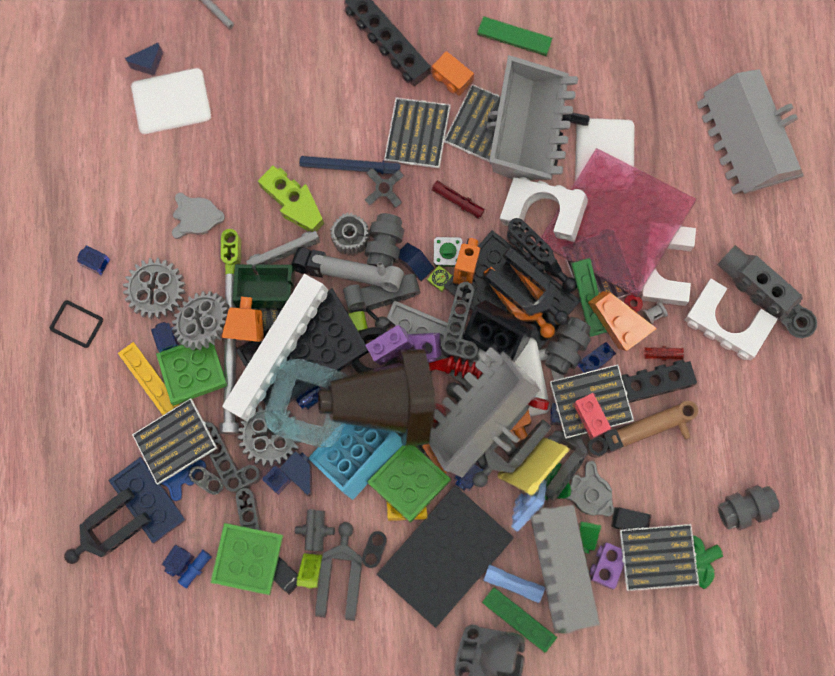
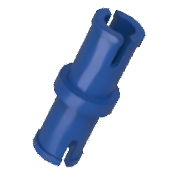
M202 549L195 560L187 565V570L177 582L184 588H188L195 577L202 573L201 570L212 556Z

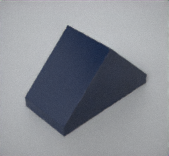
M156 43L125 59L131 69L155 76L163 56V51L159 43Z
M408 242L400 249L398 260L411 273L415 274L420 281L434 270L433 265L420 249Z

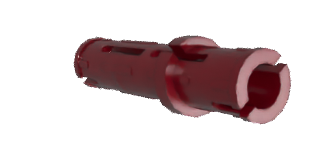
M438 180L431 189L460 207L461 211H466L477 219H480L485 211L484 208L472 202L471 198L460 195Z

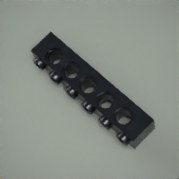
M344 0V11L346 14L356 20L358 28L368 34L367 37L371 43L378 45L380 53L391 60L390 63L393 68L400 70L403 79L408 84L411 83L415 87L431 74V66L373 0ZM363 10L367 11V13L360 14L359 12ZM374 23L378 24L377 27H371ZM385 36L390 37L389 40H383L382 38ZM397 49L402 51L399 54L394 53ZM409 62L414 64L411 67L405 66Z
M684 360L673 362V366L666 367L665 364L654 367L655 370L647 372V369L636 372V375L630 377L628 374L621 375L629 403L690 388L697 384L691 361L684 362ZM670 372L675 373L677 381L670 380L668 374ZM651 377L658 379V386H653L650 383ZM632 382H637L640 385L639 391L632 389Z

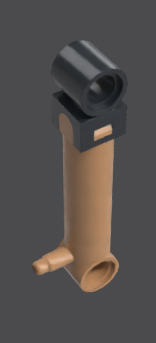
M684 401L679 405L618 429L605 432L601 437L597 436L588 442L586 446L588 454L591 457L599 458L606 451H608V454L676 426L679 427L684 438L689 439L690 434L686 423L698 415V407L692 401ZM683 407L690 409L691 416L683 414ZM593 443H599L602 446V450L600 452L594 451L592 448Z

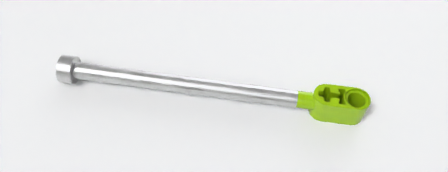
M226 229L221 234V259L225 263V300L230 307L236 308L233 302L235 264L241 263V238L235 230ZM235 236V240L232 243H227L229 237ZM224 338V375L228 385L224 387V402L236 385V339ZM224 408V423H220L219 433L227 435L239 434V423H235V414Z

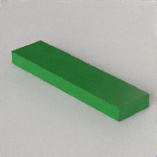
M484 16L477 32L479 36L546 57L553 39L552 37Z
M586 258L571 262L585 323L591 327L588 334L589 337L607 333L588 304L590 300L599 294L591 259Z
M495 587L492 588L482 601L486 607L544 653L548 651L557 639V636Z

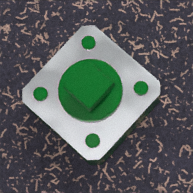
M436 237L434 239V265L436 267L438 265L441 267H455L462 239L456 237Z

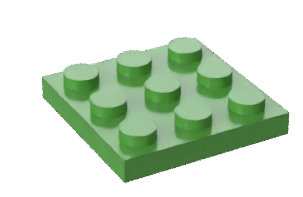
M209 343L208 349L202 346L201 350L197 348L192 350L181 344L156 353L172 406L228 386L216 347L212 343Z
M402 445L367 483L411 523L451 481V478L414 445Z
M224 523L210 583L270 595L284 535Z

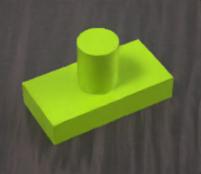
M303 553L297 586L309 589L317 588L323 555Z

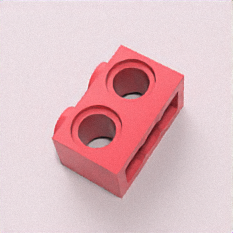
M594 393L574 402L573 406L590 439L611 429Z

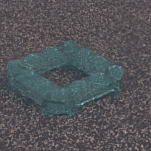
M300 358L284 362L278 369L266 408L265 422L267 427L276 435L322 448L333 446L342 434L343 423L331 422L329 414H326L324 424L321 427L287 417L285 414L296 379L328 388L329 381L347 377L348 375L342 371Z

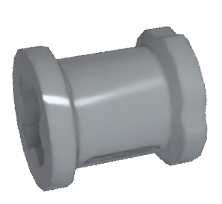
M660 301L654 307L642 311L644 318L650 324H653L654 321L661 317L665 318L668 316L664 305Z

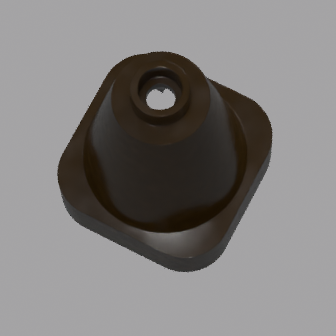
M399 350L397 363L329 381L327 390H318L319 413L329 414L331 422L400 433L403 446L428 445L435 413V392L425 350Z

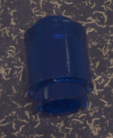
M319 385L296 399L302 409L306 407L309 410L318 403V390H322Z

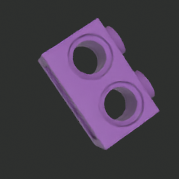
M400 325L395 326L366 344L374 362L381 366L398 356L399 350L409 349L414 346L406 330Z
M440 333L408 334L414 344V349L425 350L428 362L436 361V358L442 356ZM426 343L432 345V352L426 350Z
M606 542L603 546L600 545L597 550L596 556L599 558L596 565L592 564L589 571L590 581L610 589H615L624 566L622 562V549ZM609 550L616 554V559L613 562L606 558V553ZM601 569L608 571L609 577L607 580H602L599 577Z

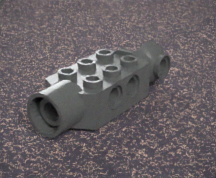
M735 245L717 264L733 279L737 289L741 292H746L753 303L762 306L767 313L781 321L791 335L796 338H807L814 334L817 329L816 316L812 311L800 305L803 299L802 295L758 256L745 254ZM796 320L802 321L804 327H799Z

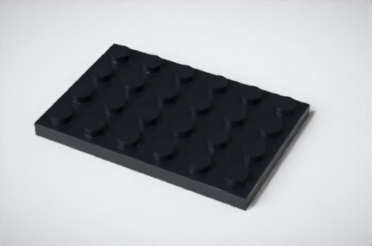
M493 230L478 245L480 254L472 282L474 295L470 307L471 311L474 310L475 305L487 300L509 313L490 284L483 277V272L490 267L532 304L536 302L511 265L502 256L509 247L519 253L555 286L552 304L559 311L564 310L570 315L580 303V299L571 292L565 291L561 284ZM453 275L444 285V289L455 297L459 284L453 283ZM464 289L462 294L463 301H465L466 294L468 293L467 289ZM548 311L543 312L542 317L546 323L552 324L556 331L559 325L554 321V316ZM524 321L534 327L531 337L536 340L538 350H540L549 338L541 335V327L536 321Z
M333 288L328 290L326 299L320 303L316 315L307 324L305 333L299 337L296 348L290 352L286 364L277 373L275 382L266 391L263 401L272 414L369 353L364 339ZM270 328L263 332L264 338L269 332ZM249 341L236 349L245 368L262 341Z
M454 486L377 575L436 628L514 537L458 487Z

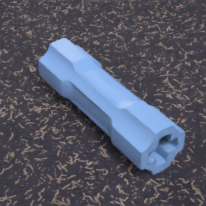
M489 565L483 580L520 594L537 603H540L545 590L544 586L509 574L492 565Z

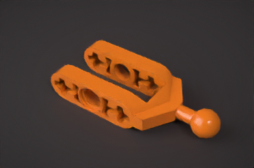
M511 265L537 301L544 292ZM490 267V268H488L487 270H485V271L483 272V275H484L489 269H493V268ZM490 285L511 315L522 321H536L541 327V335L545 338H550L555 334L554 326L546 323L542 317L543 313L528 316Z

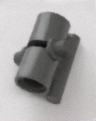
M308 509L306 525L296 526L295 534L305 536L304 550L323 551L324 537L334 535L335 528L325 525V511Z

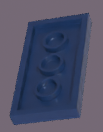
M139 457L108 480L117 494L127 488L132 490L135 498L126 506L134 518L147 512L152 521L143 530L153 544L186 521L163 486L156 484L142 457Z

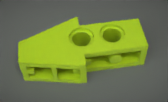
M272 165L258 180L259 186L282 206L280 213L283 218L306 231L317 232L324 225V222L308 186L305 184L301 188L294 179L291 181L286 177L287 173L279 167L277 169ZM279 184L286 185L284 189H277ZM292 196H299L297 201H290Z

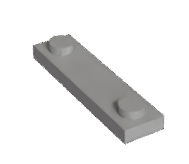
M308 231L302 234V237L261 255L255 254L246 262L247 264H252L256 271V264L270 265L295 254L298 248H309L318 244L320 240L316 231Z

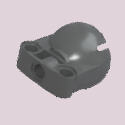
M475 624L467 626L463 632L458 649L455 676H461L465 672L470 673L468 676H522L525 658L523 655L517 654V652L523 653L525 651V638L518 633L480 628ZM472 635H478L476 639H470Z

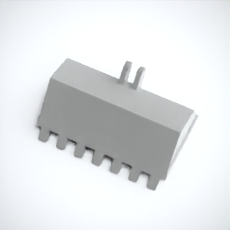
M508 55L498 111L489 112L488 115L489 118L497 120L496 122L487 123V129L495 130L489 160L493 172L510 179L525 177L530 180H551L552 175L563 173V167L554 166L555 160L565 159L566 152L557 151V145L568 143V137L559 136L560 130L569 129L571 126V122L562 121V115L573 113V107L564 106L565 100L575 99L576 93L574 91H567V85L577 84L578 77L569 76V73Z
M760 69L736 73L714 88L704 92L705 98L698 101L697 106L699 109L706 106L710 108V112L702 117L704 123L715 120L716 126L708 130V134L710 137L719 133L722 140L714 144L715 151H720L724 148L727 150L728 154L719 159L721 165L732 162L734 168L726 172L725 176L728 180L736 176L738 177L740 183L731 187L733 194L741 191L746 194L804 176L785 131V127L796 121L798 117L794 114L784 120L781 119L780 116L791 111L793 105L788 104L776 110Z
M492 347L486 351L494 360L490 367L482 360H478L475 366L483 373L482 376L477 379L468 372L464 378L472 387L465 391L460 385H456L453 390L461 398L459 402L455 404L449 397H446L443 400V404L450 412L444 416L436 409L434 413V418L439 424L435 429L432 427L429 445L443 470L452 472L460 477L466 474L494 441L506 452L511 450L509 444L504 442L499 436L504 432L513 442L517 443L520 440L508 428V425L540 391L536 381L513 362L504 351L499 354Z
M574 505L539 509L531 516V523L554 632L570 633L574 630L600 625Z

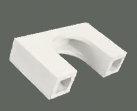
M514 177L500 216L502 224L508 226L513 218H520L524 221L528 208L534 202L540 199H551L560 205L559 216L554 228L556 238L575 242L588 202L586 194L579 189L568 190L561 185L550 186L543 181L533 182L525 177H520V179Z
M650 223L648 228L644 229L643 239L646 240V247L643 246L641 257L644 258V265L641 264L639 275L642 276V283L638 285V294H641L640 298L642 301H660L665 304L681 306L688 304L691 283L664 279L656 271L654 259L657 253L665 249L691 251L695 245L696 228Z
M710 279L684 321L687 322L690 328L699 329L704 332V336L719 341L723 348L727 350L732 349L737 352V356L741 359L751 361L758 353L778 319L760 309L745 331L741 333L725 331L717 323L715 310L727 288Z

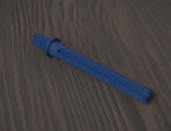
M300 156L299 160L301 167L359 172H368L374 168L377 173L382 175L395 174L398 170H401L399 163H388L385 160L375 162Z

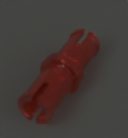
M662 346V348L644 347V359H661L662 361H666V359L684 360V348H666V346Z

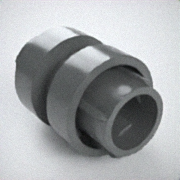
M381 213L377 216V220L371 223L369 235L374 240L367 242L365 249L368 265L377 266L378 262H382L386 268L398 262L400 249L396 247V243L402 242L405 231L401 227L402 220L400 217Z
M575 317L569 318L567 324L559 325L555 332L558 341H550L545 350V354L548 355L545 365L561 375H565L569 368L575 369L581 359L580 355L577 354L578 351H585L591 341V338L588 336L591 327Z
M759 485L746 489L744 497L739 493L726 496L725 502L720 503L718 506V513L723 525L727 529L736 527L738 530H742L752 526V519L754 518L759 523L772 519V513L778 512L780 504L776 493L771 487L761 488Z

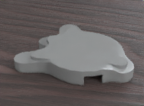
M183 193L176 194L175 200L178 208L173 213V217L176 220H180V224L172 230V235L175 239H180L186 234H206L213 227L224 222V213L218 210L210 200L200 197L189 198Z
M594 461L587 462L585 464V477L582 478L579 475L572 477L570 485L571 495L565 499L572 501L580 511L587 515L609 517L614 513L612 489L607 481L599 476L596 463Z

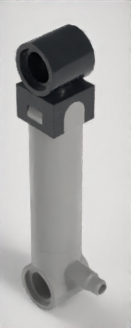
M302 247L296 250L291 263L294 271L306 274L309 272L311 276L323 278V275L376 285L393 293L399 290L404 276V272L400 268L395 266L385 268L382 262H378L377 266L329 257L323 251H311Z

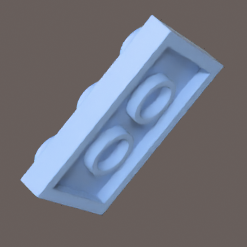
M545 479L540 483L539 489L533 495L528 493L523 495L521 493L516 498L511 527L517 532L544 504L547 485Z

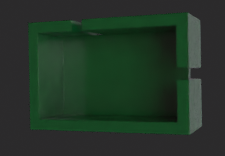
M235 264L233 302L236 308H240L241 297H251L252 308H283L293 293L295 284V271L292 265L256 264L258 275H256L252 264Z

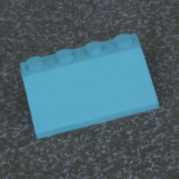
M340 423L312 453L309 459L344 494L354 500L368 484L367 481L403 444L401 437L396 432Z

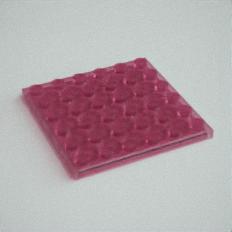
M596 148L571 190H582L588 199L575 242L556 238L554 234L560 207L541 238L551 247L554 253L570 262L590 258L594 275L638 298L694 206L696 198Z

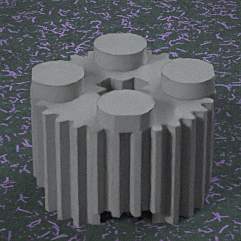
M343 213L339 219H336V222H333L334 225L330 228L332 242L341 254L348 253L350 255L351 253L354 255V253L358 254L357 252L361 253V251L366 249L369 240L368 225L364 222L363 218L357 217L356 214L346 213L345 215ZM348 232L353 233L352 236H347Z

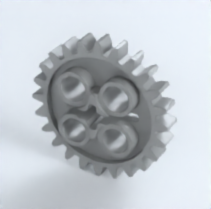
M149 258L148 264L142 260V266L139 267L135 264L137 270H129L132 276L125 277L129 281V283L123 284L128 289L123 291L124 295L128 296L125 298V301L127 303L131 302L129 307L131 309L135 308L134 312L136 314L141 312L143 318L148 314L149 319H152L154 315L160 319V314L162 313L167 317V311L169 310L174 313L172 307H180L177 301L184 300L180 296V294L186 293L184 289H181V287L186 286L181 281L184 277L178 275L180 270L178 268L174 269L173 263L168 265L167 260H164L162 264L159 258L156 259L155 263ZM150 275V280L143 282V277ZM164 277H169V281L166 284H161V280ZM155 285H156V286L158 287V289H154V293H153V291L151 290V288H152V289L155 288ZM144 293H148L147 298L141 301L140 296ZM167 295L164 302H158L160 296Z
M202 291L201 296L195 293V298L192 299L189 296V302L183 301V308L178 307L177 309L180 312L174 314L177 320L172 321L175 325L172 330L175 332L174 336L177 338V341L192 350L195 348L201 350L202 346L208 349L209 343L215 345L216 338L221 340L220 334H223L228 308L230 307L226 300L217 293L213 294L209 291L206 294Z
M259 405L258 412H255L248 422L241 421V425L244 428H238V431L243 435L238 436V440L243 442L239 446L240 448L246 447L243 450V454L250 453L248 456L249 461L255 458V464L257 465L262 461L263 467H265L267 462L273 467L276 461L280 466L281 459L287 461V455L291 456L293 454L292 449L298 450V446L295 443H300L301 439L296 436L301 435V431L295 430L300 426L299 423L293 424L296 420L295 416L289 418L291 411L283 413V407L272 414L267 406L263 410ZM281 421L284 426L281 429H276L273 427L274 423ZM257 423H262L264 428L257 431L254 429V426ZM267 432H271V439L267 438ZM287 433L285 436L277 434ZM278 440H283L285 442V446L283 448H277L275 446V442ZM258 442L266 444L262 450L256 449L255 445Z

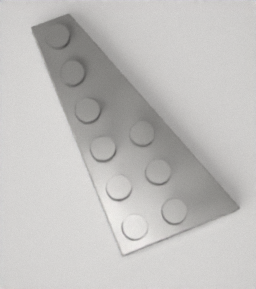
M394 300L387 319L394 326L400 325L403 327L407 334L440 333L442 356L436 358V360L446 358L447 356L442 352V341L447 322ZM452 325L450 330L457 333L461 328ZM426 343V350L432 352V345ZM448 343L445 346V349L448 351H453L456 348L453 343ZM471 348L464 350V354L467 356H472L475 353ZM477 356V358H476L473 362H469V366H470V367L472 366V364H473L474 362L477 363V361H478V356ZM454 370L450 372V375L467 390L472 387L465 378H462L461 372H459L457 377L454 376Z

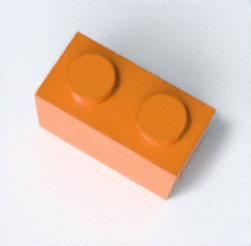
M447 51L432 66L433 78L438 82H443L451 93H456L458 96L474 81V73Z

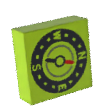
M438 265L427 281L443 292L444 285L452 275Z

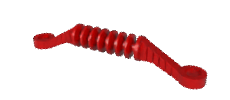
M454 356L428 363L430 371L439 370L450 374L454 370V376L457 377L459 372H461L463 379L468 372L476 376L477 379L483 374L475 366L476 362L470 367L469 360H466L463 365L461 358L454 362ZM533 397L528 405L537 409L548 410L550 402L542 398Z

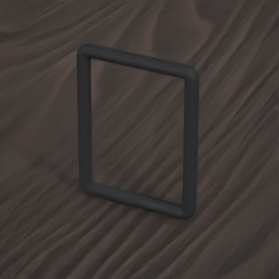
M65 300L49 329L84 348H88L103 323V318ZM66 304L99 320L86 344L54 329Z

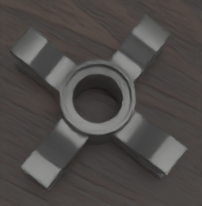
M374 168L367 172L376 183V190L365 201L371 205L380 196H387L393 205L398 207L402 201L393 192V185L404 177L402 172L398 170L388 180L382 179ZM383 182L388 183L390 186L387 193L380 191V184Z

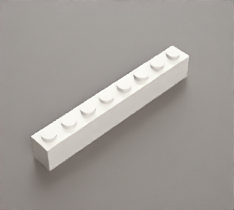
M306 274L303 275L224 402L223 408L247 422L254 416L259 402L265 398L267 389L275 382L276 375L280 368L286 364L290 352L296 348L299 337L307 329V324L316 315L320 303L326 299L328 289L324 284Z

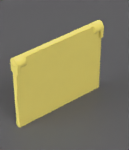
M543 437L513 473L500 471L498 478L529 495H533L539 489L540 483L569 451V448Z

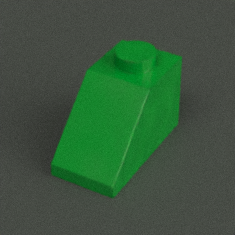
M586 522L578 523L584 553L589 554L590 551H595L601 525Z

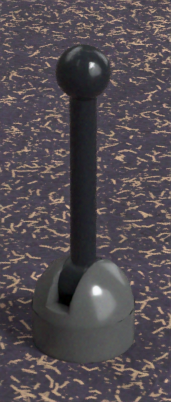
M366 307V312L376 320V328L387 330L391 326L390 320L383 316L378 318Z

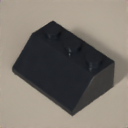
M485 300L475 305L463 339L475 343L478 348L485 352L490 347L499 354L504 351L515 362L528 344L534 327Z

